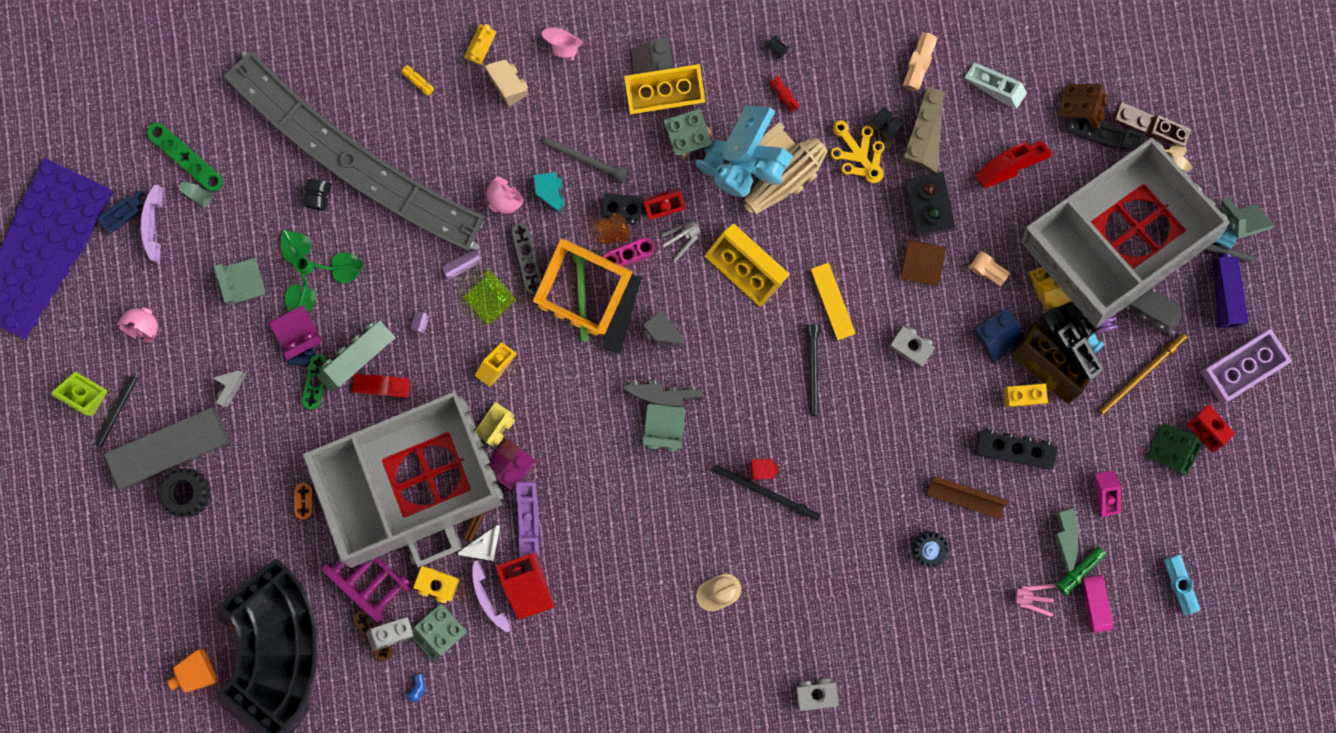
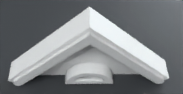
M496 525L459 551L458 555L494 561L500 526Z

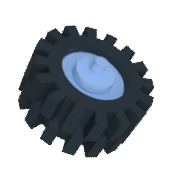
M927 530L925 533H919L920 536H916L914 538L916 541L912 542L913 548H911V551L914 553V558L928 568H932V566L938 567V563L942 565L944 563L942 560L948 557L946 553H949L947 549L949 545L945 538L935 531L930 532Z

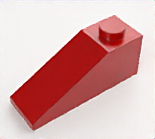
M354 374L352 393L409 399L412 380L392 376Z
M752 459L749 462L751 481L775 479V475H778L777 463L773 462V459Z

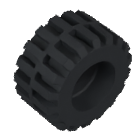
M178 468L175 469L176 471L168 472L169 475L162 478L164 480L163 483H159L158 487H161V490L157 491V495L161 497L158 501L163 504L162 508L167 510L169 514L177 517L196 516L198 512H203L204 506L209 504L207 500L211 499L209 494L211 486H208V479H205L202 473H198V471L193 469ZM184 481L189 482L194 490L193 497L187 504H181L176 498V489Z

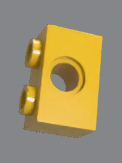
M1046 384L1011 386L1003 389L1005 408L1044 405L1048 403Z
M421 566L414 588L418 590L417 593L428 597L431 594L436 596L435 600L446 603L453 600L460 579L435 569ZM434 580H438L441 583V588L438 591L433 590L431 586Z

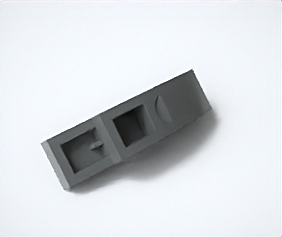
M658 380L647 381V384H640V381H630L628 385H624V390L632 396L654 404L683 407V399H702V390H698L697 386L686 387V390L679 391L678 387H669L667 391H663V384H659Z

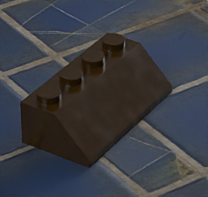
M1037 321L1033 323L1016 343L1010 354L1067 404L1084 392L1089 381L1066 356L1049 331Z

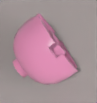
M498 176L487 188L488 206L495 213H514L523 204L524 199L514 186L511 189L506 185L508 181Z
M145 307L129 309L121 316L117 323V326L120 325L119 329L135 339L136 336L143 337V342L147 343L153 342L158 331L156 318L151 315L152 311Z

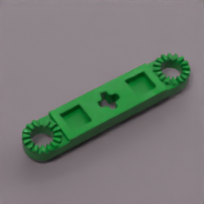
M153 123L149 126L147 131L148 137L211 192H217L222 189L224 185L222 176L161 123ZM161 128L163 131L162 135L158 138L154 137V129ZM189 153V155H188V157L190 158L189 161L184 160V161L182 162V160H183L182 154H186V155H187V154ZM217 177L218 184L211 187L208 183L210 178Z

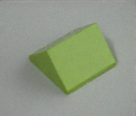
M75 371L51 395L82 414L93 416L108 390Z

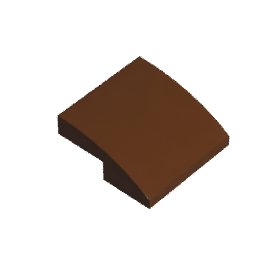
M908 239L901 279L939 286L946 246Z

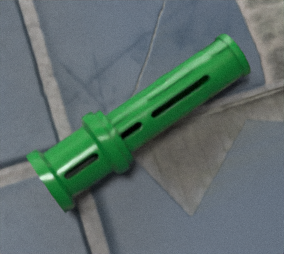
M1097 546L1074 570L1067 571V575L1060 582L1057 581L1055 583L1056 588L1063 595L1068 596L1069 591L1076 585H1080L1081 579L1106 556L1105 551Z

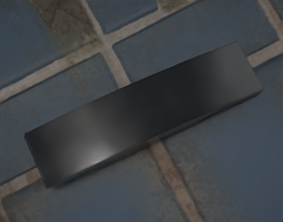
M631 275L607 328L602 349L621 354L642 277Z
M1058 306L1052 307L1040 317L1062 351L1088 380H1092L1104 370L1086 338H1080L1072 322H1066Z

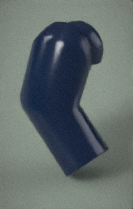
M311 347L300 356L288 359V364L308 365L311 358L315 356L314 349Z

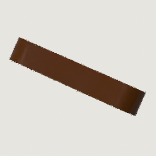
M362 610L355 614L354 623L371 648L366 633L379 625ZM360 615H367L368 619H366V622L368 623V625H371L373 623L374 627H370L366 631H364L363 628H366L367 626L364 622H359V620L361 619ZM392 645L385 647L389 649L387 657L380 655L381 649L373 651V653L380 661L389 660L394 653Z

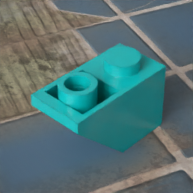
M556 172L534 175L537 198L557 213H562L561 208L565 207L564 197L560 196L559 189H562L561 177H557Z

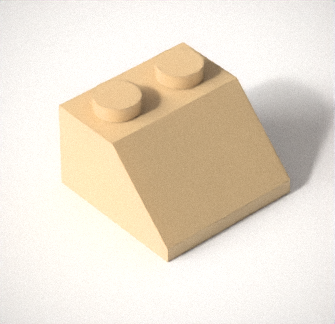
M505 59L485 66L488 76L508 107L528 95L526 91L528 86L523 78L519 80L516 73L518 71L513 63L509 64Z

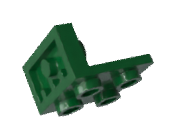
M1163 423L1146 456L1148 459L1175 469L1179 475L1187 477L1203 443L1197 436Z

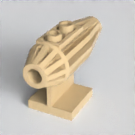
M781 122L768 131L761 138L758 145L784 148L793 157L781 176L783 182L779 185H772L759 180L744 200V208L750 214H758L790 196L792 193L797 195L803 189L802 184L806 181L809 183L818 176L816 172L819 170L828 152L820 140L813 138L795 144L784 131L785 127Z

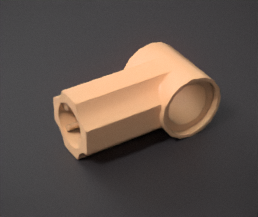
M979 251L969 266L974 273L985 276L999 287L1002 286L1010 272L995 263L991 256L982 251Z

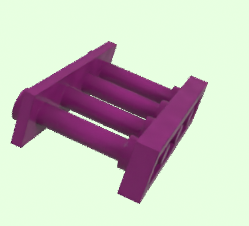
M380 557L362 563L346 579L340 574L342 572L341 569L346 565L341 559L336 564H325L321 569L377 623L386 617L383 614V609L400 590L404 588L406 591H410L412 588L409 585L411 583L409 579L403 574L399 576ZM374 562L378 563L383 570L364 591L361 590L359 592L354 587L356 585L355 582ZM390 575L397 583L378 604L375 603L373 605L368 600L370 598L369 595Z

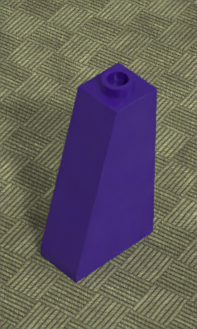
M1222 254L1219 258L1213 260L1218 328H1237L1249 323L1239 258L1232 257V254Z

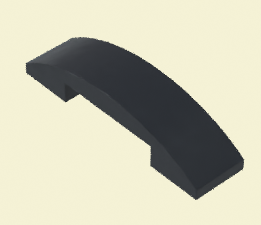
M1070 118L1066 130L1086 140L1131 152L1144 143L1146 134L1131 129L1123 130L1101 123L1099 129H1092L1087 118Z

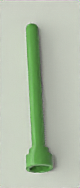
M572 253V259L576 263L579 316L587 319L584 275L586 259ZM584 326L580 328V339L582 342H587L588 328Z

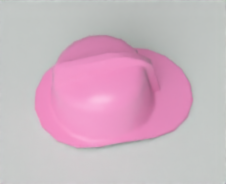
M547 28L541 34L551 44L555 56L569 61L574 60L578 47L583 43L580 38L560 28Z

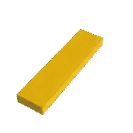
M826 263L812 268V276L837 341L855 335L856 333L830 264Z

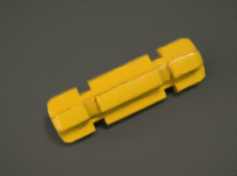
M406 65L401 71L402 74L420 90L422 89L426 96H429L434 91V88L417 72H413L414 70L409 65Z

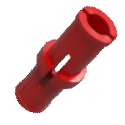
M779 76L769 81V84L778 94V99L784 102L790 113H793L795 109L797 110L801 106L792 96L790 88H786Z

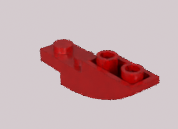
M1042 141L1032 145H1028L1026 142L1020 143L987 163L975 174V179L986 189L1018 176V170L1051 158V151Z

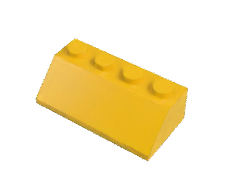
M700 64L624 76L630 114L705 102Z
M734 223L721 234L704 256L759 307L772 296L790 275Z

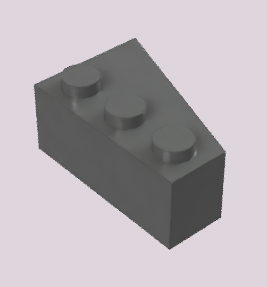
M1151 289L1123 308L1133 312L1140 319L1148 322L1168 337L1182 319L1181 306Z

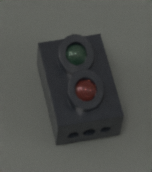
M944 171L905 179L903 185L914 237L919 238L952 231L955 228Z

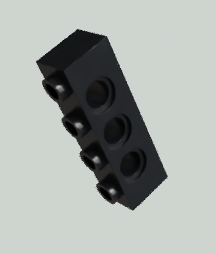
M990 429L978 432L974 455L1047 470L1054 469L1058 446H1053V442L1041 440V443L1033 442L1034 438L1022 436V439L1014 438L1015 435L1010 433L998 435L995 434V430ZM994 440L1001 442L1000 450L993 448ZM1013 444L1020 446L1019 454L1013 453ZM1033 447L1039 450V456L1037 458H1034L1031 455V449Z

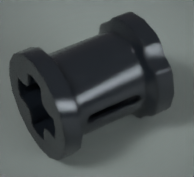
M777 35L765 46L766 49L774 52L779 60L790 49L788 45L785 46L778 39Z

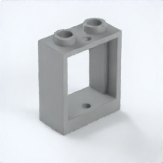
M454 526L444 529L452 548L424 560H421L414 542L405 545L410 547L412 552L410 559L413 565L417 564V567H421L462 550L463 548Z

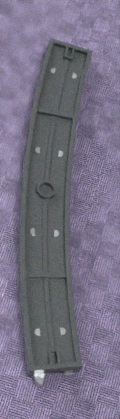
M252 50L249 53L242 52L243 58L224 75L243 97L277 129L317 162L353 188L401 218L468 252L470 249H480L479 245L474 242L479 228L481 229L485 217L427 188L366 150L302 100Z

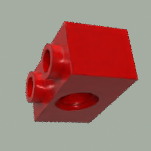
M680 188L644 198L649 220L686 210Z
M1209 404L1196 412L1186 423L1212 453L1223 447L1235 434Z

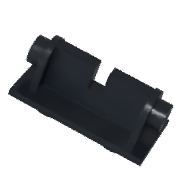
M1072 301L1059 308L1066 322H1072L1080 338L1087 337L1093 333V327L1086 317L1083 319L1079 317L1083 313Z

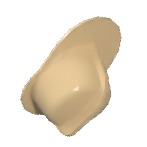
M730 574L714 577L701 584L696 594L697 603L706 611L722 609L738 600L741 595V585L738 579Z

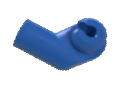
M423 673L413 675L415 687L411 692L407 693V699L410 702L419 701L426 691Z

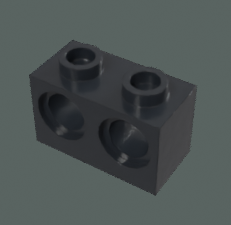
M605 193L603 219L611 223H617V220L625 221L626 224L636 225V222H641L643 197ZM612 204L618 206V210L615 213L608 211V207ZM630 206L637 208V212L634 215L627 213V209Z

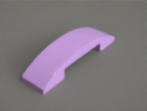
M154 185L143 207L141 234L148 257L151 261L160 263L161 244L153 241L155 207H163V188L159 185Z
M477 560L473 562V583L478 600L488 617L499 628L509 632L512 628L505 614L496 615L480 582L487 578L480 561Z

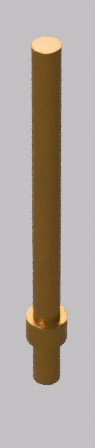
M1182 333L1173 342H1169L1158 356L1098 409L1102 415L1107 413L1169 355H1173L1188 337Z

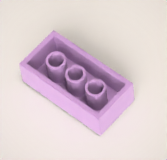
M1268 329L1205 367L1200 373L1221 404L1235 398L1286 366L1292 360L1273 331Z

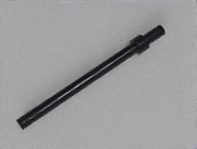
M716 465L713 472L795 510L798 515H805L815 521H818L821 514L808 509L806 505L791 501L725 468Z

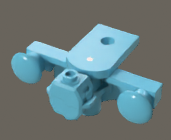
M746 105L728 140H711V146L706 147L704 150L707 153L704 160H696L695 162L698 169L709 176H715L714 182L716 185L732 196L746 197L749 194L753 183L751 174L755 175L762 182L772 185L781 184L783 182L781 176L793 156L784 148L758 145L775 111L771 107ZM724 160L729 161V164H722V163H723Z

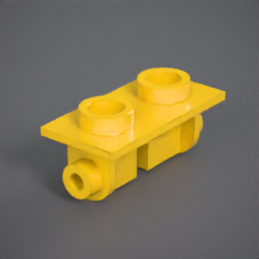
M479 24L464 58L481 65L497 31L490 29L491 27L487 24Z

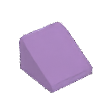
M416 312L410 330L423 334L429 316L423 312Z

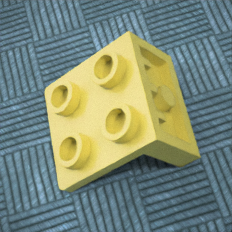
M495 402L477 427L476 432L490 446L499 445L504 437L502 433L506 428L510 429L515 421L513 417L515 415Z

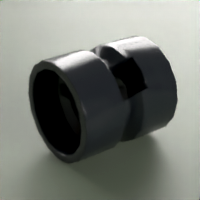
M884 106L868 125L874 131H880V136L889 142L903 127L904 123L897 117L893 118L892 112Z
M307 179L305 188L308 194L304 195L302 206L326 211L329 200L325 196L329 195L332 184L322 180Z

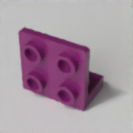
M303 305L269 322L270 327L284 349L283 354L287 360L322 341V337Z

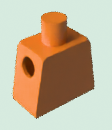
M204 649L195 651L173 668L176 676L167 680L171 690L182 687L184 693L219 682Z

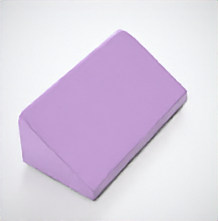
M472 250L443 266V271L448 279H452L481 263L482 260L477 251Z

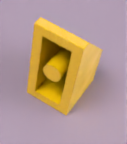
M501 342L483 360L475 376L491 387L517 353Z

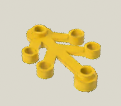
M837 121L833 126V133L837 137H842L853 153L844 152L840 148H834L831 151V158L834 160L843 159L861 162L864 168L853 167L851 163H845L842 167V173L844 175L865 176L866 180L870 183L880 182L884 175L883 169L879 166L884 144L881 141L873 144L872 150L874 155L871 164L867 154L873 129L870 126H865L862 129L860 149L849 134L847 123ZM842 125L844 130L839 131L837 126ZM868 129L871 134L865 135L864 130ZM879 144L882 149L876 150L875 145ZM838 151L840 153V156L835 157L833 155V152ZM849 166L851 171L846 172L844 167ZM873 170L878 173L875 177L871 175Z

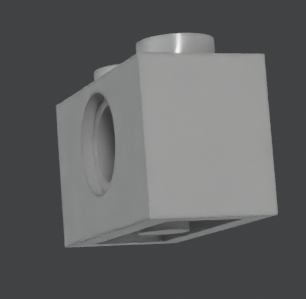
M903 326L889 345V348L921 368L935 349L932 346L933 342L926 337L920 338L917 336V332L909 326L905 328ZM909 341L917 343V350L909 349Z
M408 617L372 628L366 633L372 652L409 640L414 636Z
M830 678L819 679V683L811 684V681H802L799 686H796L798 709L800 711L839 706L836 682L831 681ZM814 689L822 691V696L819 699L812 698V691Z

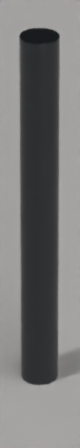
M130 376L95 442L96 445L103 446L138 378Z

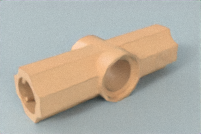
M922 32L916 51L913 52L909 62V70L903 87L908 90L918 92L937 41V37L933 34Z

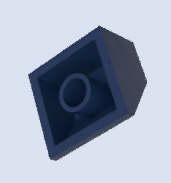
M1008 307L972 331L993 363L1012 351L1016 343L1023 336L1019 323Z

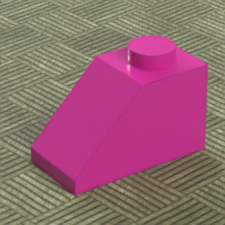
M1114 471L1095 474L1094 488L1101 516L1105 517L1121 513V484Z

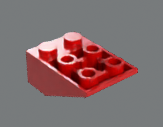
M536 552L496 566L501 584L518 620L555 608Z

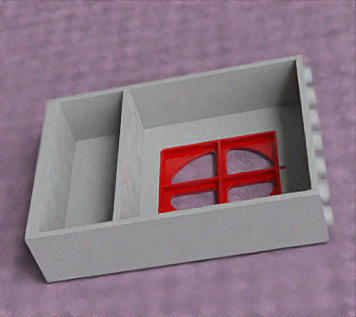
M1151 138L1027 226L1021 243L1090 323L1097 328L1221 238L1230 222L1227 216L1215 207L1214 202L1203 194L1200 186L1192 182L1188 173L1176 164L1175 159L1164 151L1163 146ZM1136 200L1148 201L1155 204L1157 210L1142 221L1137 222L1126 211L1123 204ZM1113 211H1117L1131 228L1116 240L1109 241L1105 233L1106 222L1109 215ZM1161 215H1164L1169 221V234L1164 244L1159 246L1145 232L1144 228ZM1133 235H1139L1152 252L1138 257L1121 254L1117 247Z
M456 391L303 454L340 559L350 568L503 505L501 501L504 498L502 491L494 483L497 479L494 471L487 465L490 461L486 452H484L483 448H480L483 446V443L476 430L474 431L476 425L473 418L467 413L470 411L467 402L464 401L463 396L459 397ZM427 446L443 447L454 454L455 460L431 470L425 459L423 449ZM410 453H416L422 468V474L402 483H397L396 473L399 465ZM454 468H459L461 475L458 485L445 499L440 498L434 478ZM426 481L434 501L430 505L413 504L405 500L401 492L406 488Z

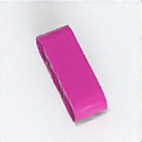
M643 238L608 252L603 257L606 259L613 258L616 264L627 267L652 256L654 253V243L648 238ZM643 244H649L651 250L645 253L641 251L640 247ZM626 251H631L634 254L629 260L623 258V254Z
M1102 574L1083 577L1081 584L1092 633L1113 630V620Z

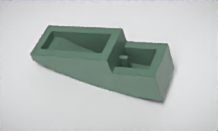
M1074 508L1055 513L1061 531L1054 533V537L1065 571L1074 569L1077 558L1078 526Z

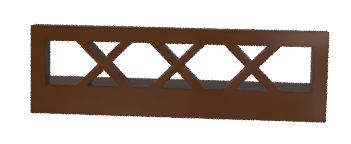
M937 476L931 478L926 493L927 496L997 519H1001L1004 507L1008 506L1009 503L1007 499Z

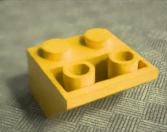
M1043 267L1029 272L1039 300L1046 310L1071 301Z

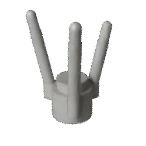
M693 220L661 234V237L681 230V233L662 244L663 248L683 236L687 240L690 238L673 258L674 262L682 256L694 241L699 239L697 235L701 231Z

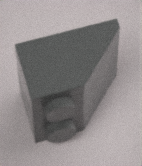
M668 38L649 41L631 50L636 74L674 68Z
M662 311L643 325V334L649 342L653 341L658 345L674 347L685 346L686 341Z

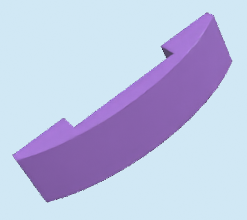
M536 481L516 482L519 556L523 557L535 552L539 556Z

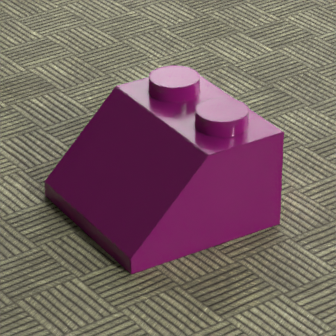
M506 438L487 465L494 471L498 481L511 491H515L516 482H522L537 460Z

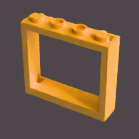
M560 239L533 302L537 303V307L541 308V310L548 312L549 309L555 312L554 316L563 320L565 318L571 320L570 324L581 328V326L588 328L587 332L596 336L598 334H605L633 271L568 240ZM567 251L621 276L599 325L546 300Z

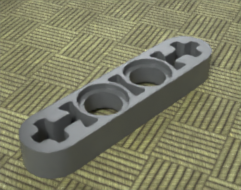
M517 223L512 228V235L527 292L535 296L537 291L534 292L533 289H529L532 283L531 279L526 280V277L530 278L538 275V278H534L536 285H540L542 281L530 231L524 223ZM519 227L526 230L523 236L525 240L529 239V241L517 243V241H521L520 235L516 234ZM527 245L531 248L528 255L520 253L522 246ZM528 263L535 265V271L531 274L526 273L524 270Z

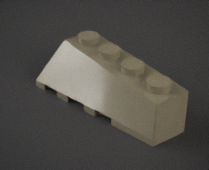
M927 87L901 162L938 173L942 107L946 92Z

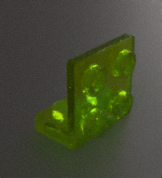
M488 270L483 274L485 278L464 296V300L488 325H491L517 299Z

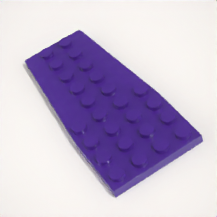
M46 158L43 159L17 209L0 250L1 328L24 339L29 338L28 334L33 326H36L39 322L38 318L43 310H46L49 306L48 302L53 294L57 293L58 286L63 278H66L70 272L69 268L72 263L76 262L88 243L99 221L97 218L103 214L114 192L113 190Z

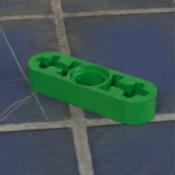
M319 354L313 356L310 360L302 399L304 407L310 410H315L321 405L325 386L321 382L319 387L313 388L310 383L312 378L317 377V373L312 374L313 370L317 371L318 368L315 365V361H319L320 358L324 363L328 361L325 356ZM320 366L319 372L324 369L322 366ZM309 389L319 391V394L314 393L316 403H313L312 406L307 402V399L312 397Z

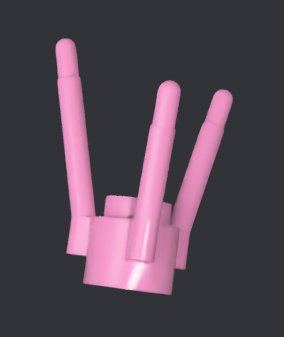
M1055 584L1022 586L1021 589L1017 588L1015 603L1020 604V607L1052 617L1053 613L1028 603L1032 604V601L1052 603L1053 599L1033 596V592L1029 591L1056 588Z

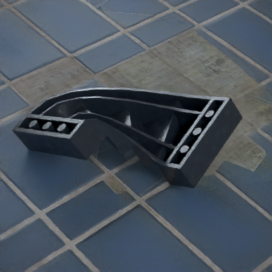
M275 558L216 606L217 619L236 635V647L238 649L236 671L232 680L217 692L218 704L251 733H293L300 726L309 711V698L316 679L317 637L311 603L299 580L286 566Z

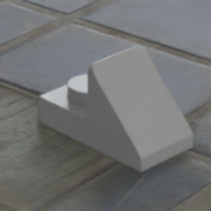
M235 371L213 378L226 385L225 388L219 391L216 403L228 408L246 376L244 372Z

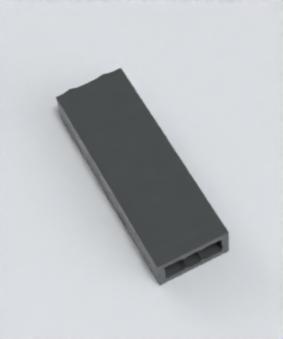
M211 407L104 454L106 458L104 462L107 469L112 472L114 486L119 490H126L231 443L217 409Z

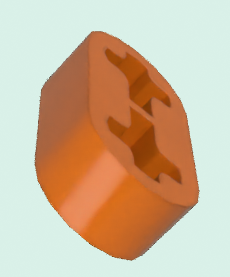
M300 483L295 488L294 512L296 517L305 520L313 515L314 490L310 484ZM303 486L309 490V493L305 494V500H303V494H300ZM303 502H305V508L309 509L305 516H303V513H299V509H303Z

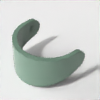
M182 182L178 186L179 191L204 208L208 206L213 198V195L208 190L197 184Z

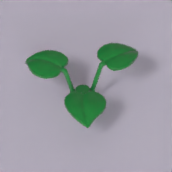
M283 230L281 236L282 255L288 263L294 264L295 269L300 272V277L304 283V287L300 284H294L286 291L285 304L288 312L301 305L305 307L307 312L314 307L317 298L316 292L313 289L307 288L308 283L305 275L310 274L315 267L333 270L334 279L345 284L352 282L363 268V261L354 254L342 252L332 258L333 267L313 263L304 257L311 251L310 239L302 233Z

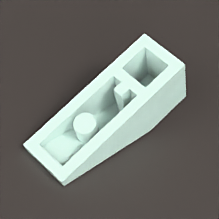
M975 62L965 76V80L1000 102L1016 109L1027 94L1022 82Z

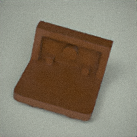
M1067 84L1058 109V116L1061 118H1087L1092 129H1099L1101 122L1104 121L1105 107L1109 104V95L1102 84Z

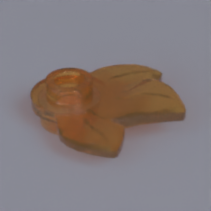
M613 213L610 219H600L595 223L596 228L602 233L598 238V241L601 243L624 242L629 239L631 234L629 226L626 225V219L618 213Z

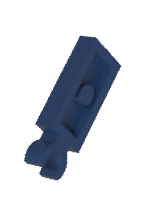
M138 191L134 199L127 196L97 218L107 233H113L141 213L139 207L144 206L146 199L140 201V197L144 195L143 191Z

